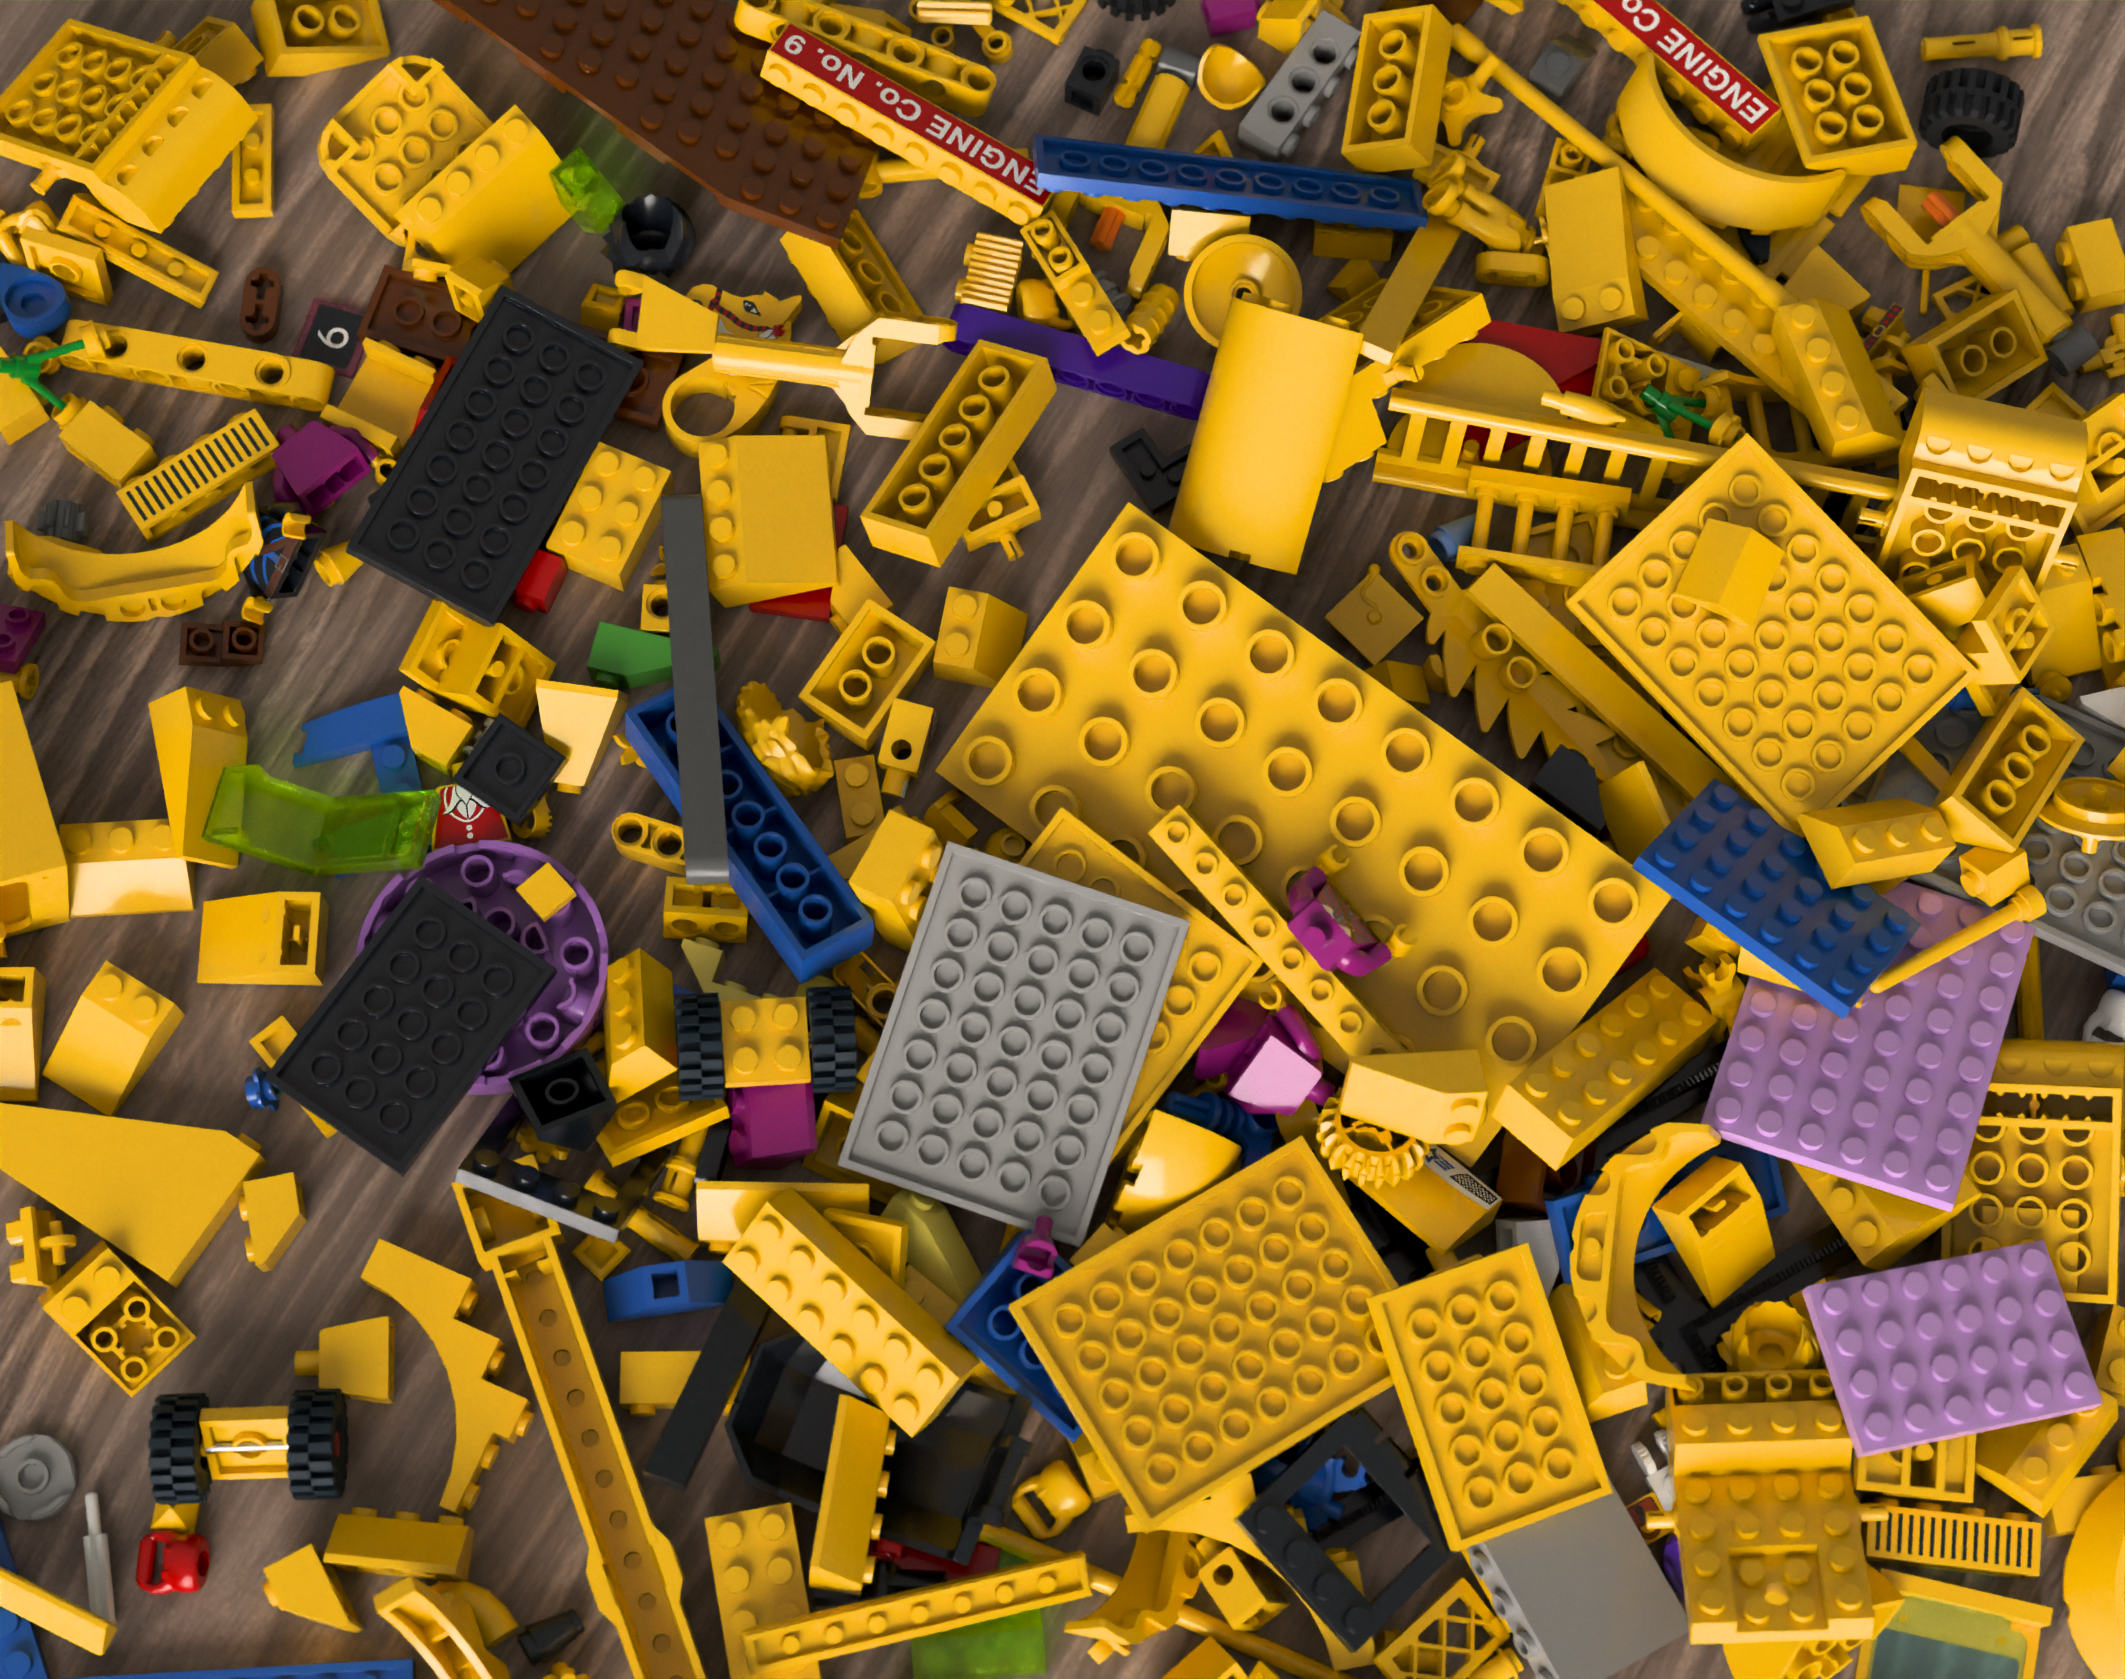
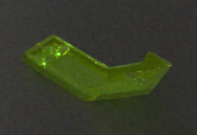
M259 764L223 767L201 837L207 842L312 876L422 869L442 798L434 789L332 797L271 777Z

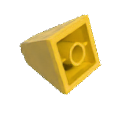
M537 679L536 693L544 741L569 760L554 781V783H558L557 791L581 794L582 787H589L612 736L628 706L630 695L619 690Z

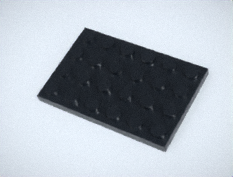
M420 875L264 1078L291 1099L404 1177L558 972L552 965Z

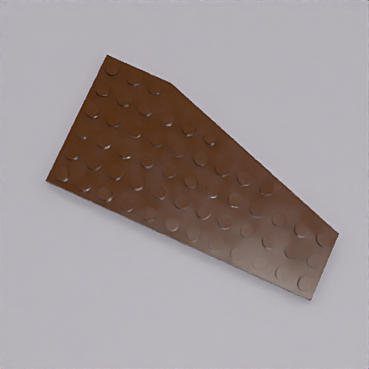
M433 0L465 24L468 21L472 22L516 53L517 61L562 93L571 92L617 125V132L664 165L667 162L671 163L717 196L716 202L723 207L838 250L879 145L760 76L767 51L772 46V43L740 31L734 23L735 6L720 0Z

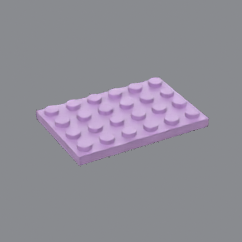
M2044 1240L1809 1285L1802 1291L1857 1458L2095 1409L2103 1403Z

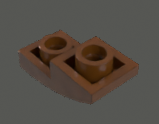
M224 620L223 625L182 621L179 665L232 667L263 664L266 623L260 625L254 622Z

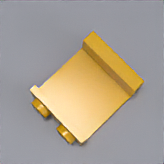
M365 337L362 343L367 355L364 363L339 406L336 408L326 404L319 417L322 424L326 427L337 425L357 429L366 440L380 451L379 457L393 459L397 462L411 439L419 409L438 373L436 367L423 357L415 356L412 359L402 354L399 348L388 341L380 340L378 343Z

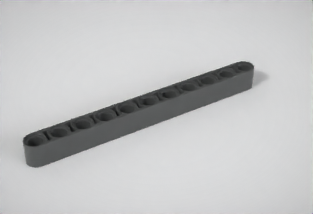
M701 493L661 495L686 884L729 883Z

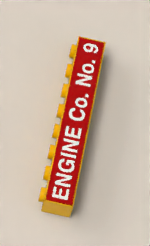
M1557 0L1559 3L1566 4L1575 11L1587 27L1596 29L1607 39L1609 45L1614 50L1623 52L1635 63L1636 67L1647 50L1653 53L1657 80L1663 86L1667 95L1683 103L1692 111L1697 121L1710 126L1720 135L1722 141L1728 147L1737 149L1745 157L1777 129L1783 108L1656 0Z
M790 21L767 51L760 74L762 78L838 120L841 124L873 140L876 144L901 156L911 164L936 176L946 184L971 196L979 203L1006 216L1014 223L1025 227L1043 216L1052 204L1056 193L1036 187L1033 160Z

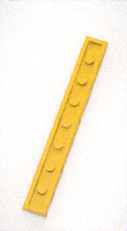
M1427 212V226H1419L1359 330V333L1364 334L1359 354L1385 365H1390L1464 229L1453 226L1445 221V216L1433 215Z
M1493 563L1466 591L1465 595L1493 621L1506 626L1517 643L1691 802L1714 778L1731 788L1736 784L1497 564Z
M1082 1550L750 1627L742 1629L741 1634L748 1672L752 1677L1092 1596L1085 1553Z

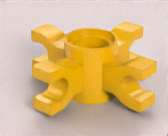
M1727 952L1719 955L1721 963L1717 969L1714 961L1708 957L1702 959L1703 964L1699 965L1700 974L1694 973L1689 966L1682 969L1683 981L1688 987L1695 990V1001L1719 1019L1711 1033L1712 1038L1717 1044L1725 1040L1723 1032L1727 1027L1729 1034H1731L1746 989L1741 979L1735 974V961Z

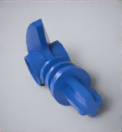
M1171 1092L1167 1095V1102L1164 1104V1110L1167 1114L1189 1120L1190 1123L1214 1132L1239 1145L1242 1148L1241 1153H1243L1240 1171L1269 1154L1273 1133L1279 1128L1275 1114H1249L1236 1102L1219 1098L1211 1092H1202L1196 1098Z

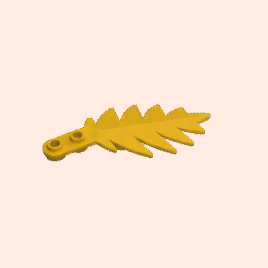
M1403 531L1393 537L1389 544V557L1430 613L1426 623V643L1433 645L1443 634L1442 664L1446 689L1450 698H1455L1459 694L1474 670V705L1479 731L1484 734L1490 730L1507 702L1508 731L1515 757L1518 760L1526 757L1541 732L1548 758L1562 744L1567 749L1579 751L1587 758L1589 765L1595 768L1598 781L1603 783L1613 777L1605 758L1596 744L1614 737L1616 732L1591 717L1568 710L1583 704V702L1555 676L1543 675L1542 673L1548 670L1519 643L1513 640L1509 629L1493 621L1465 595L1468 589H1460L1423 536L1413 531ZM1403 546L1411 549L1412 558H1407L1402 551ZM1427 578L1435 582V591L1428 588L1426 584Z

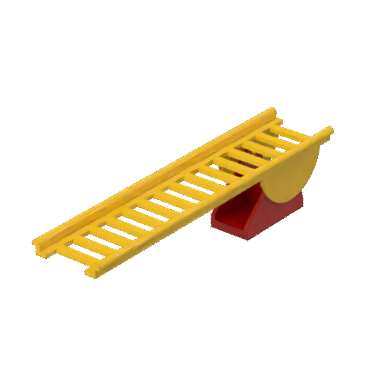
M1491 319L1492 322L1478 330L1476 337L1468 341L1459 342L1448 349L1449 353L1445 357L1436 361H1430L1422 366L1424 375L1421 380H1418V382L1404 380L1400 389L1392 387L1388 410L1407 414L1396 424L1389 437L1387 447L1378 448L1372 481L1477 500L1475 497L1466 496L1471 465L1552 476L1551 458L1546 446L1548 439L1571 443L1560 478L1578 479L1588 447L1611 451L1600 484L1618 486L1628 454L1643 456L1651 459L1639 494L1631 493L1626 519L1618 518L1614 520L1613 525L1642 531L1673 502V500L1656 497L1668 461L1691 465L1681 492L1682 494L1729 449L1569 420V416L1560 414L1559 409L1541 405L1545 389L1563 394L1568 390L1591 397L1602 339ZM1770 456L1797 485L1811 487L1808 496L1821 509L1829 491L1851 494L1838 527L1860 549H1863L1864 554L1871 559L1880 530L1877 537L1854 534L1858 527L1856 519L1860 506L1866 508L1870 498L1892 502L1899 480ZM1505 501L1494 502V504L1518 508L1515 503ZM1534 508V511L1558 515V512L1552 508ZM1578 512L1577 514H1574V516L1581 515V514H1585V513H1579V512Z

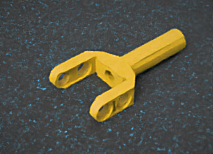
M881 309L860 325L855 333L836 347L718 332L714 341L712 368L714 372L832 387L845 403L849 415L866 435L912 440L928 414L869 406L872 395L878 338L938 345L943 342L956 340L958 323L943 317Z

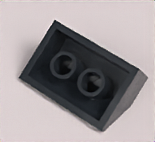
M1560 744L1532 780L1528 790L1591 836L1597 838L1605 826L1595 768L1589 765L1587 758L1575 749H1567Z

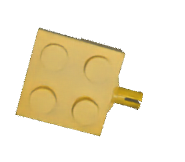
M1013 458L961 536L969 553L989 543L1000 541L1009 561L1016 560L1015 553L1019 559L1024 555V551L1015 534L1021 528L1041 520L1040 507L1023 474H1020Z

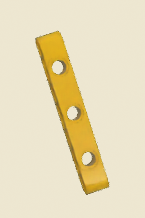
M738 0L734 23L745 34L773 44L790 21L935 105L970 117H979L985 114L996 86V77L989 68L813 0Z
M69 320L61 345L82 339L79 327L89 325V321ZM94 322L95 327L102 325L101 323ZM107 324L103 325L111 348L104 350L105 358L102 359V356L99 355L89 359L86 348L58 356V361L61 364L79 371L314 412H322L326 404H328L335 377V370L332 367L318 361ZM127 348L122 355L112 357L115 350ZM198 361L205 362L200 369L189 370L193 363ZM282 375L281 380L277 383H266L271 376Z

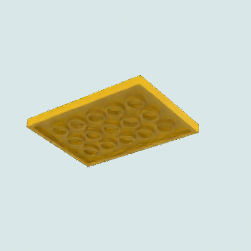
M1528 1242L1366 1298L1450 1551L1462 1550L1613 1493Z

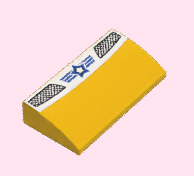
M1353 1118L1342 1125V1128L1351 1127V1124L1356 1122V1120ZM1405 1139L1397 1140L1396 1145L1392 1146L1393 1149L1406 1143ZM1318 1144L1315 1149V1152H1317L1321 1156V1145ZM1431 1144L1429 1154L1426 1155L1424 1165L1420 1170H1414V1174L1410 1177L1409 1181L1400 1178L1399 1183L1395 1187L1391 1186L1386 1180L1383 1181L1378 1190L1373 1181H1366L1360 1187L1358 1178L1353 1176L1348 1178L1442 1257L1491 1224L1503 1201L1498 1194L1436 1144Z

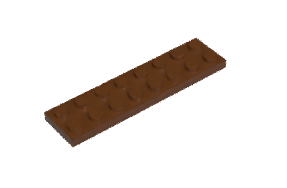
M384 265L358 329L357 336L359 340L364 341L365 337L378 343L380 340H385L399 348L403 354L413 357L420 356L439 365H443L447 355L458 359L477 328L478 323L455 309L447 283L438 280L437 282L418 280L413 278L414 273ZM572 322L607 341L609 332ZM630 352L629 354L644 361V365L614 418L659 431L663 420V398L668 387L679 377L685 362L684 356L675 352Z

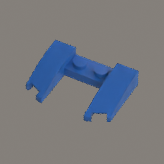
M399 692L349 706L302 724L301 730L307 733L302 754L294 753L292 761L295 769L370 750L375 765L386 817L310 841L311 848L317 855L326 850L339 865L333 871L337 879L419 859L432 852V823L417 758L410 744Z

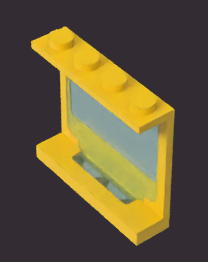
M1884 1568L1877 1570L1902 1594L1905 1600L1888 1625L1874 1640L1865 1639L1859 1644L1854 1679H2034L2041 1628L2051 1625L2053 1608Z

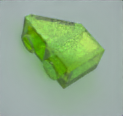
M578 146L549 172L560 203L584 232L601 234L609 227V224L613 223L618 209L626 204Z

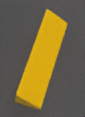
M0 1566L1 1607L98 1656H102L106 1652L118 1630L116 1624Z

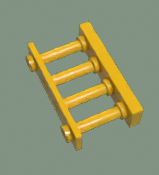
M1471 465L1466 496L1475 497L1478 500L1471 547L1459 545L1455 568L1462 569L1470 575L1481 576L1495 563L1510 577L1526 578L1529 580L1540 579L1542 582L1582 587L1608 563L1614 520L1618 518L1626 519L1632 488ZM1497 501L1511 502L1518 506L1511 553L1487 549L1493 505ZM1537 507L1552 508L1558 512L1551 559L1527 555L1533 511ZM1578 512L1592 514L1598 518L1591 565L1567 561L1574 514Z

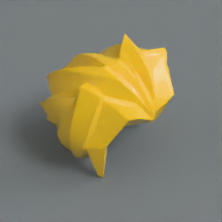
M1785 1299L1775 1303L1755 1301L1753 1306L1750 1305L1743 1311L1737 1322L1731 1324V1331L1721 1334L1724 1341L1717 1344L1719 1355L1726 1362L1727 1372L1817 1369L1823 1361V1354L1808 1309L1802 1306L1791 1307Z

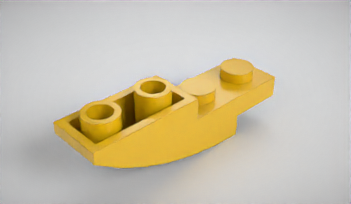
M1054 210L1049 211L1019 230L1097 357L1131 337L1125 323L1098 283Z

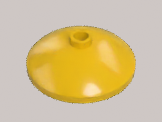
M1236 234L1221 238L1207 246L1195 258L1187 273L1184 285V304L1188 318L1197 333L1216 348L1219 346L1232 297L1236 298L1237 292L1242 288L1249 289L1252 294L1292 305L1291 314L1299 316L1303 291L1298 269L1291 257L1279 245L1264 237L1251 234Z

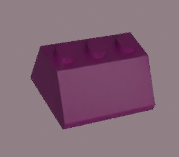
M812 1073L810 1083L728 1088L725 1103L728 1107L730 1118L733 1121L729 1136V1150L733 1155L734 1168L780 1170L818 1149Z

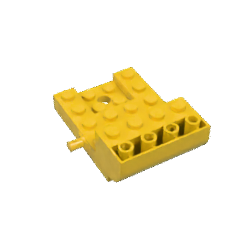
M69 18L0 96V155L42 169L43 171L30 183L31 187L39 194L45 195L46 191L57 179L68 178L85 184L107 213L122 221L161 234L165 228L173 223L176 215L187 202L199 192L200 187L210 175L223 164L224 159L233 148L247 136L248 131L256 123L258 117L245 99L228 82L212 71L201 67L193 55L171 49L178 40L170 31L164 30L154 43H150Z
M1381 279L1326 315L1350 321L1348 330L1359 332L1389 279ZM1433 286L1390 365H1385L1361 354L1358 355L1323 483L1339 479L1344 474V470L1355 463L1368 460L1374 455L1376 449L1387 443L1372 400L1385 396L1389 392L1388 388L1399 381L1418 382L1424 375L1422 366L1430 361H1436L1445 357L1449 353L1448 349L1459 342L1468 341L1476 337L1479 329L1492 322L1481 292ZM1326 315L1317 321L1324 323Z
M1923 387L1898 453L1899 484L1892 503L1884 512L1860 506L1857 514V524L1880 528V535L1870 560L1895 585V580L1974 553L1992 590L2008 566L2022 565L2039 596L2052 565L2076 571L2079 565L2080 553L2059 550V546L2078 503L2077 491L2084 473L2088 452L2087 422ZM1968 623L1946 630L1942 634L1954 645Z
M2003 1038L1965 1166V1171L1982 1195L1942 1225L1941 1260L2044 1240L2066 1301L2102 1304L2118 1303L2121 1193L2125 1186V1158L2122 1153L2123 1129L2125 1128L2124 1042Z
M1828 1369L1684 1374L1698 1383L1697 1392L1666 1386L1665 1412L1668 1467L1673 1506L1672 1510H1646L1647 1530L1673 1528L1677 1536L1690 1643L1717 1644L1872 1639L1875 1615L1860 1528L1861 1522H1888V1508L1886 1502L1860 1504L1859 1499L1854 1493L1850 1472L1853 1444ZM1770 1593H1780L1788 1601L1784 1604L1776 1605L1768 1602L1765 1596Z

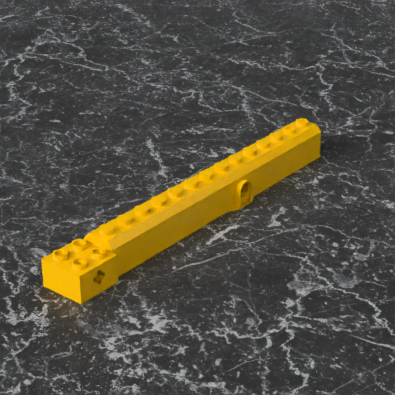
M533 1153L513 1160L523 1165L533 1166L542 1172L540 1164ZM451 1183L478 1262L485 1272L493 1269L587 1540L589 1551L586 1575L597 1607L617 1627L634 1679H709L681 1600L682 1582L685 1581L679 1559L673 1544L656 1528L557 1247V1245L567 1242L560 1222L460 1183Z

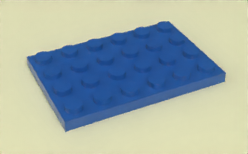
M1716 778L1638 856L1632 866L1637 872L1842 1019L1848 1015L1922 925L1905 910L1891 903L1866 883L1831 889L1810 845L1802 837L1781 827L1768 813L1751 804L1737 794L1734 789Z

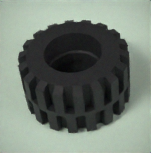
M1972 67L1941 71L1939 75L1932 76L1930 82H1927L1918 131L1921 133V138L1927 141L1928 145L1940 150L1941 144L1950 137L1957 136L1979 158L1996 157L1997 154H2004L2016 145L2025 94L2016 82L1995 71Z

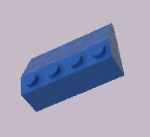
M1028 1228L1018 1231L990 1263L944 1325V1328L1017 1394L1032 1401L1031 1406L1074 1443L1083 1430L1008 1309L1009 1304L1051 1281L1011 1267L1012 1258L1019 1242L1024 1236L1033 1233ZM1059 1255L1054 1260L1052 1279L1072 1268Z

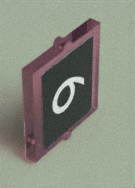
M314 298L291 357L322 362L332 367L336 375L354 379L365 351L362 345L363 341L359 340L357 336L365 312L352 309L347 303L338 305Z

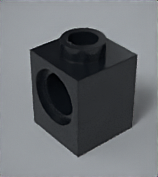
M1084 46L1065 82L1064 102L1100 116L1119 80L1120 60L1115 59L1111 53L1103 49L1094 50ZM1090 75H1097L1102 79L1098 81H1090L1086 79V77Z

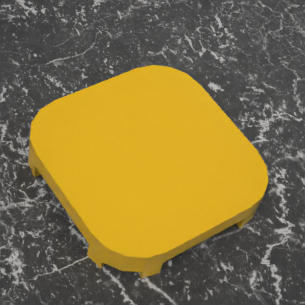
M417 55L400 56L384 67L328 121L319 134L317 145L319 164L327 177L386 238L402 247L406 246L408 231L393 215L494 124L442 70L444 68L442 64L432 57L429 59ZM417 241L415 242V249L423 248Z

